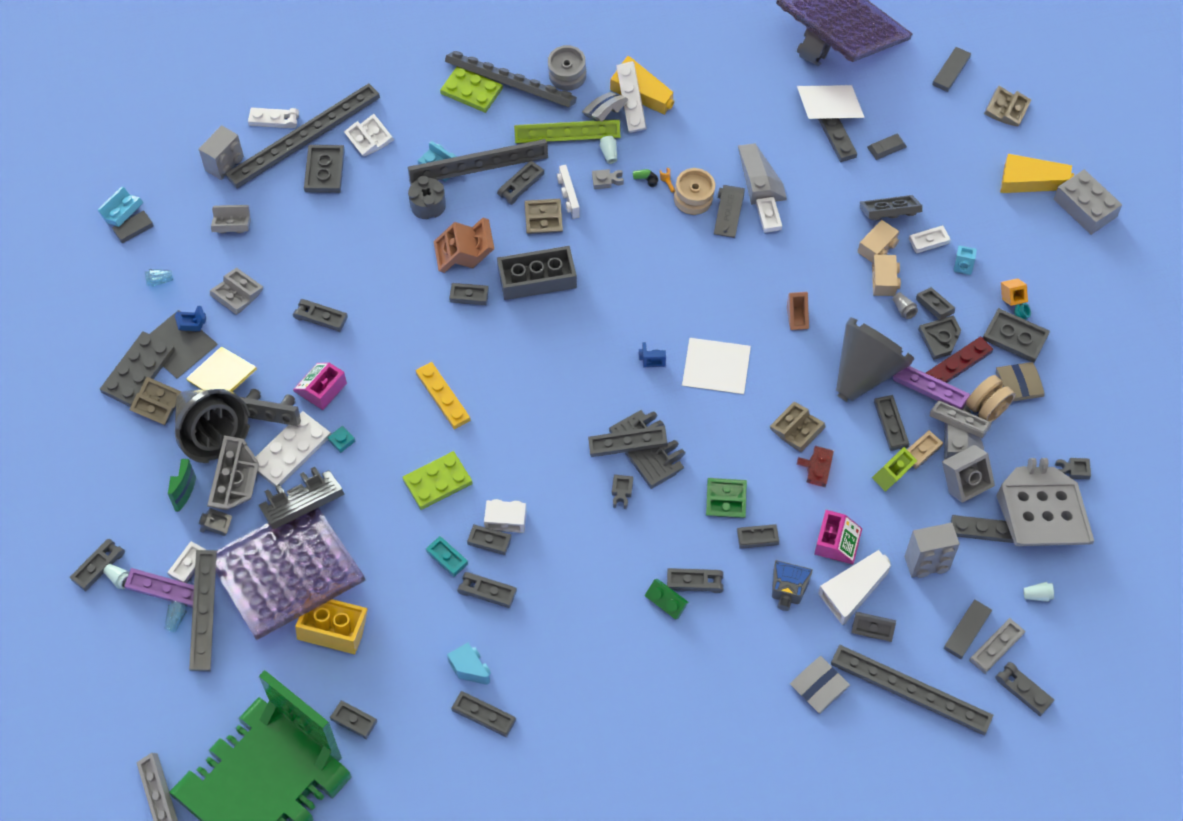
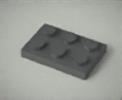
M308 145L304 182L305 192H341L344 145Z
M913 195L860 201V209L869 219L880 220L881 217L897 218L899 215L904 214L914 216L922 212V204Z
M998 308L983 339L988 343L1035 363L1050 331Z

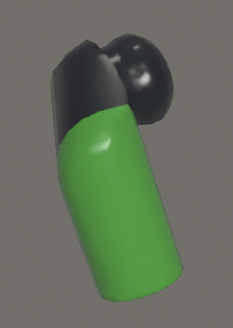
M649 169L633 171L634 180L644 178L648 181L650 187L657 185L658 177Z

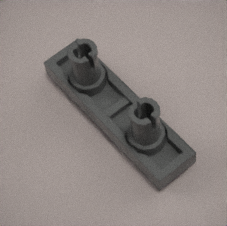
M251 389L246 398L240 397L249 409L250 415L248 418L298 426L301 422L299 409L297 406H293L296 401H294L295 398L292 395H285L280 404L259 400L261 393L257 389Z

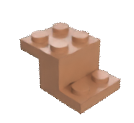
M482 218L473 227L454 222L434 240L438 270L445 273L455 263L474 268L494 250L489 219Z

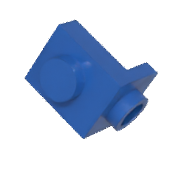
M197 306L195 312H176L175 320L178 330L200 331L206 322V314L203 312L202 306Z

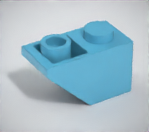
M469 642L447 654L448 662L459 679L486 685L490 683L489 675L491 672L486 663L482 665L479 660L481 656L476 647L472 648Z

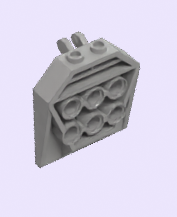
M1029 458L1027 467H1016L1002 483L996 496L1015 546L1089 545L1094 543L1078 483L1057 468L1048 467L1047 458L1040 459L1039 467H1036L1037 461L1035 458Z

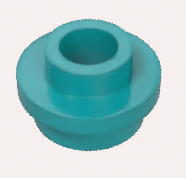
M1027 303L1017 304L1014 314L1027 320L1031 316V309Z

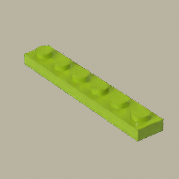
M620 119L603 120L602 122L595 120L514 125L515 143H528L546 139L547 142L601 139L605 136L621 138Z

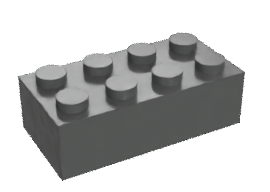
M570 246L497 257L504 300L577 288V275Z

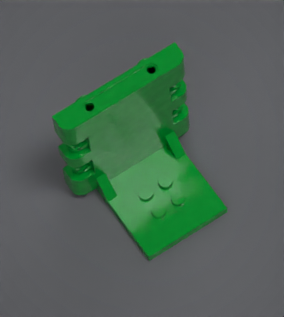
M266 670L259 675L269 702L266 703L258 697L238 718L240 723L250 731L248 732L238 725L235 729L243 738L237 741L234 736H227L226 739L234 748L219 738L208 751L220 763L218 764L211 757H208L206 759L207 764L214 769L210 773L203 767L196 769L205 779L201 780L189 770L169 791L170 795L200 821H286L287 819L289 821H313V816L301 803L308 809L313 810L315 808L314 803L306 797L310 793L319 800L325 797L315 787H319L333 799L352 778L350 772L339 762L342 757L329 722Z

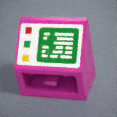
M330 362L316 363L293 391L321 410H324L347 384L345 373Z
M825 510L814 555L853 565L862 528L845 514Z

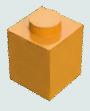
M1017 278L1001 282L1002 300L1012 306L1028 302L1027 284Z

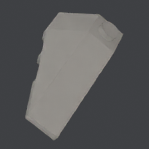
M756 143L738 145L751 205L756 204L757 199L774 197L775 202L786 200L782 181Z
M965 405L962 410L971 414L970 409ZM945 423L944 460L973 445L984 450L980 437Z

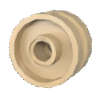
M690 168L681 172L676 181L674 192L675 205L686 214L698 215L706 212L713 201L716 185L714 178L709 172L699 168Z
M992 375L972 392L966 402V406L973 412H979L978 416L980 418L993 422L1011 405L1016 394L1008 386L1003 387V381L999 377Z

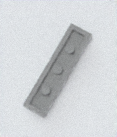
M150 753L136 763L153 821H178L158 753Z

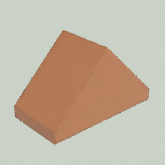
M808 292L788 294L787 314L790 330L809 329Z

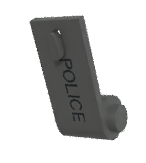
M723 185V188H719L718 198L720 199L714 235L735 238L745 188Z

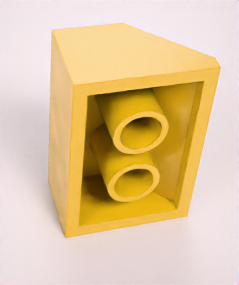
M309 593L295 625L297 640L355 655L362 639L368 608Z

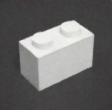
M499 499L486 500L485 528L503 532L524 533L527 513L526 503L520 501L504 502Z

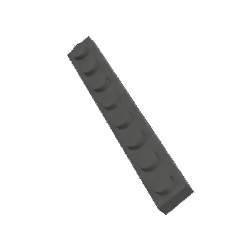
M453 51L446 55L445 62L566 107H571L576 103L577 97L573 96L571 92L559 91L552 85L540 84V81L535 79L529 80L522 74L510 73L508 69L494 67L489 62H480L477 58L464 56L459 51Z
M543 139L409 166V182L411 185L420 176L441 180L530 162L531 160L548 158L547 141Z
M839 645L831 661L832 666L984 736L994 716L842 645Z

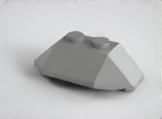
M224 435L207 507L229 510L251 500L259 462L244 439Z

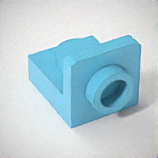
M959 245L954 272L971 275L977 249Z

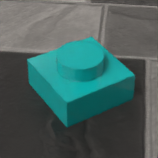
M341 426L328 436V441L341 453L355 442V438Z

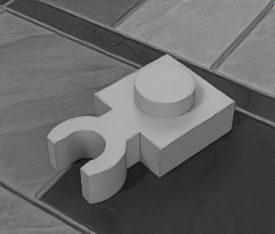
M610 169L592 171L594 189L611 188L613 183L615 185H623L624 179L617 178L622 177L623 172L617 170L614 173H610Z

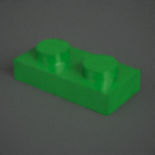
M658 578L654 579L644 595L675 620L679 619L689 603Z

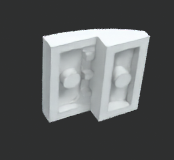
M375 114L371 115L361 124L357 121L344 131L363 157L380 150L394 141V138Z

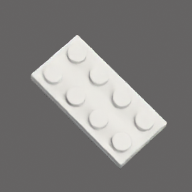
M303 411L300 413L301 422L298 426L288 425L255 457L259 462L257 473L273 486L278 484L281 486L331 435V432Z

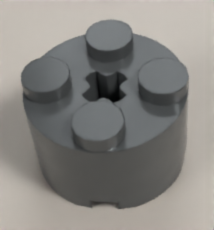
M814 25L812 28L808 27L804 33L805 39L803 43L799 44L797 53H799L800 58L820 66L821 63L819 61L821 58H826L832 45L830 37L834 38V34Z
M420 176L418 180L411 184L408 195L410 207L415 216L421 219H429V217L433 216L436 218L444 212L446 200L442 183L434 178Z

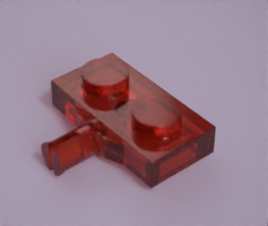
M815 446L810 460L798 457L796 465L807 467V483L826 487L834 450Z

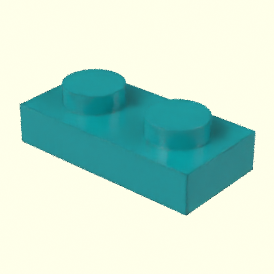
M441 536L426 548V552L453 577L468 565V560Z

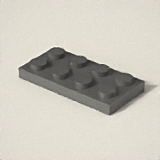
M142 331L101 386V393L131 407L146 377L151 379L156 377L175 351L174 346Z

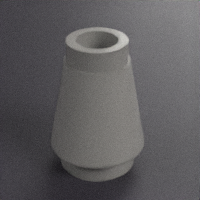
M901 292L893 296V301L902 317L911 319L917 314V305Z

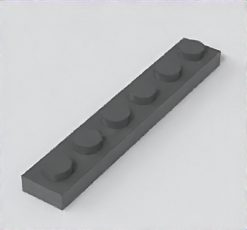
M196 550L189 671L211 672L217 550Z

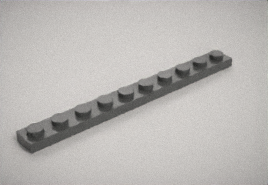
M368 83L228 171L226 177L236 188H239L379 99V93Z

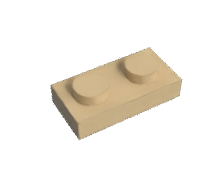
M930 430L907 449L917 460L913 465L915 469L922 465L943 445V442Z

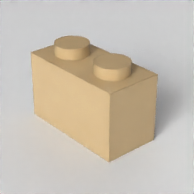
M881 220L859 243L858 253L873 262L874 255H887L888 250L895 248L898 244L899 231Z
M874 255L872 262L874 296H894L897 289H900L901 279L897 278V274L900 272V263L897 262L896 255Z

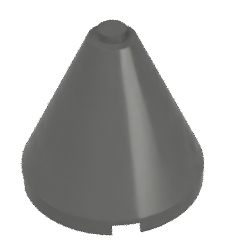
M852 317L849 318L845 325L836 391L839 393L837 396L845 402L848 399L853 401L906 369L914 361V357L911 354L902 355V347L864 323L860 327L857 326L858 320Z
M226 389L181 392L176 398L175 438L181 451L196 462L209 463L210 460L219 459L224 435L245 440L250 428L248 424L250 412L246 403L237 394Z

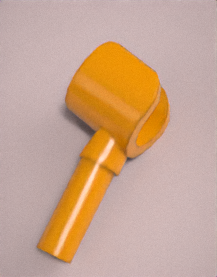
M666 168L667 173H662L660 170V180L667 183L672 193L675 192L670 180V169Z

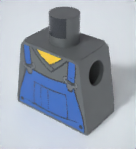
M775 560L772 598L779 600L778 608L780 610L789 611L791 603L800 604L810 582L813 569Z

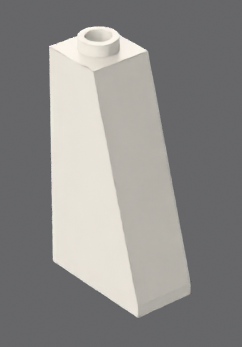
M878 550L820 586L819 596L841 625H844L887 576L891 567L890 560Z

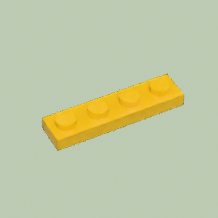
M432 362L415 370L416 375L454 430L471 421L470 416Z

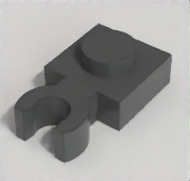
M1070 458L1068 463L1062 459L1056 460L1055 466L1063 468L1058 470L1064 474L1069 473L1071 479H1090V459Z
M614 474L612 495L615 497L613 499V508H616L618 502H623L624 509H627L628 499L626 497H631L633 476Z

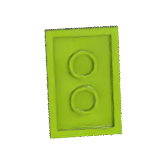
M457 66L440 89V93L486 113L502 91L503 86L498 82Z
M454 451L402 476L405 485L420 510L473 484L472 479Z

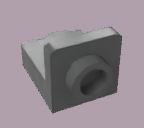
M209 508L200 517V532L209 530L225 536L228 532L232 516Z

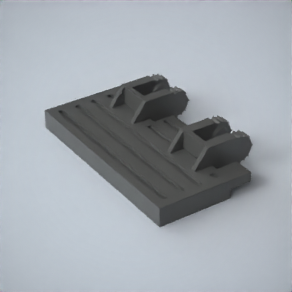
M640 410L609 427V432L617 433L664 426V423L659 420L647 427L646 425L655 420L658 415L653 411L645 415ZM676 440L669 442L668 446L624 452L651 489L684 469L680 461L676 462L685 455L683 449L669 456L667 455V453L678 447L679 443Z
M315 467L311 468L313 477L309 479L304 472L301 473L300 477L306 487L304 488L300 484L288 490L287 494L289 496H286L280 484L275 486L278 494L274 496L269 490L264 491L270 505L265 501L259 504V508L273 530L345 495L343 489L329 470L322 473L323 479Z

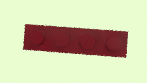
M980 336L927 371L926 374L948 383L993 352V348Z

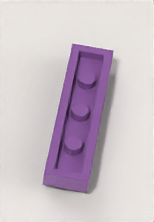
M911 366L893 376L894 381L936 401H942L961 410L966 405L970 396L969 393Z
M134 568L130 569L124 586L125 589L193 608L194 585Z

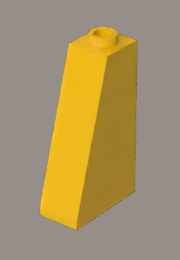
M627 56L622 64L631 61L635 64L642 105L665 115L668 109L671 110L674 105L673 91L634 59ZM616 71L610 79V90L622 95L618 72Z
M1008 154L1004 165L1000 192L1057 191L1058 186L1074 176V173H1071L1072 165Z

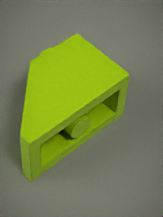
M903 447L872 479L886 492L917 460Z

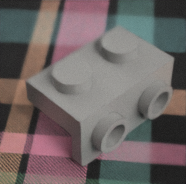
M248 205L213 206L212 232L243 233L249 230L251 218Z

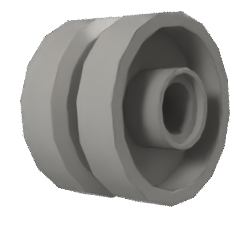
M563 45L550 53L548 57V70L552 85L558 89L570 91L584 84L586 80V59L579 48Z

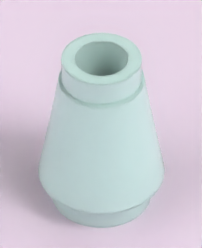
M613 136L601 138L599 146L607 163L617 162L616 140Z
M112 564L106 565L103 573L116 588L124 590L129 571Z
M1044 582L1023 588L1025 600L1049 602V600L1054 599L1052 583Z

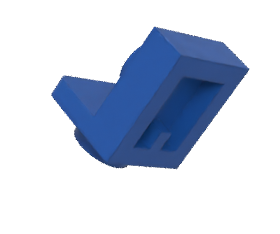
M642 342V349H639V360H643V368L666 367V350L655 349L647 351L646 342Z

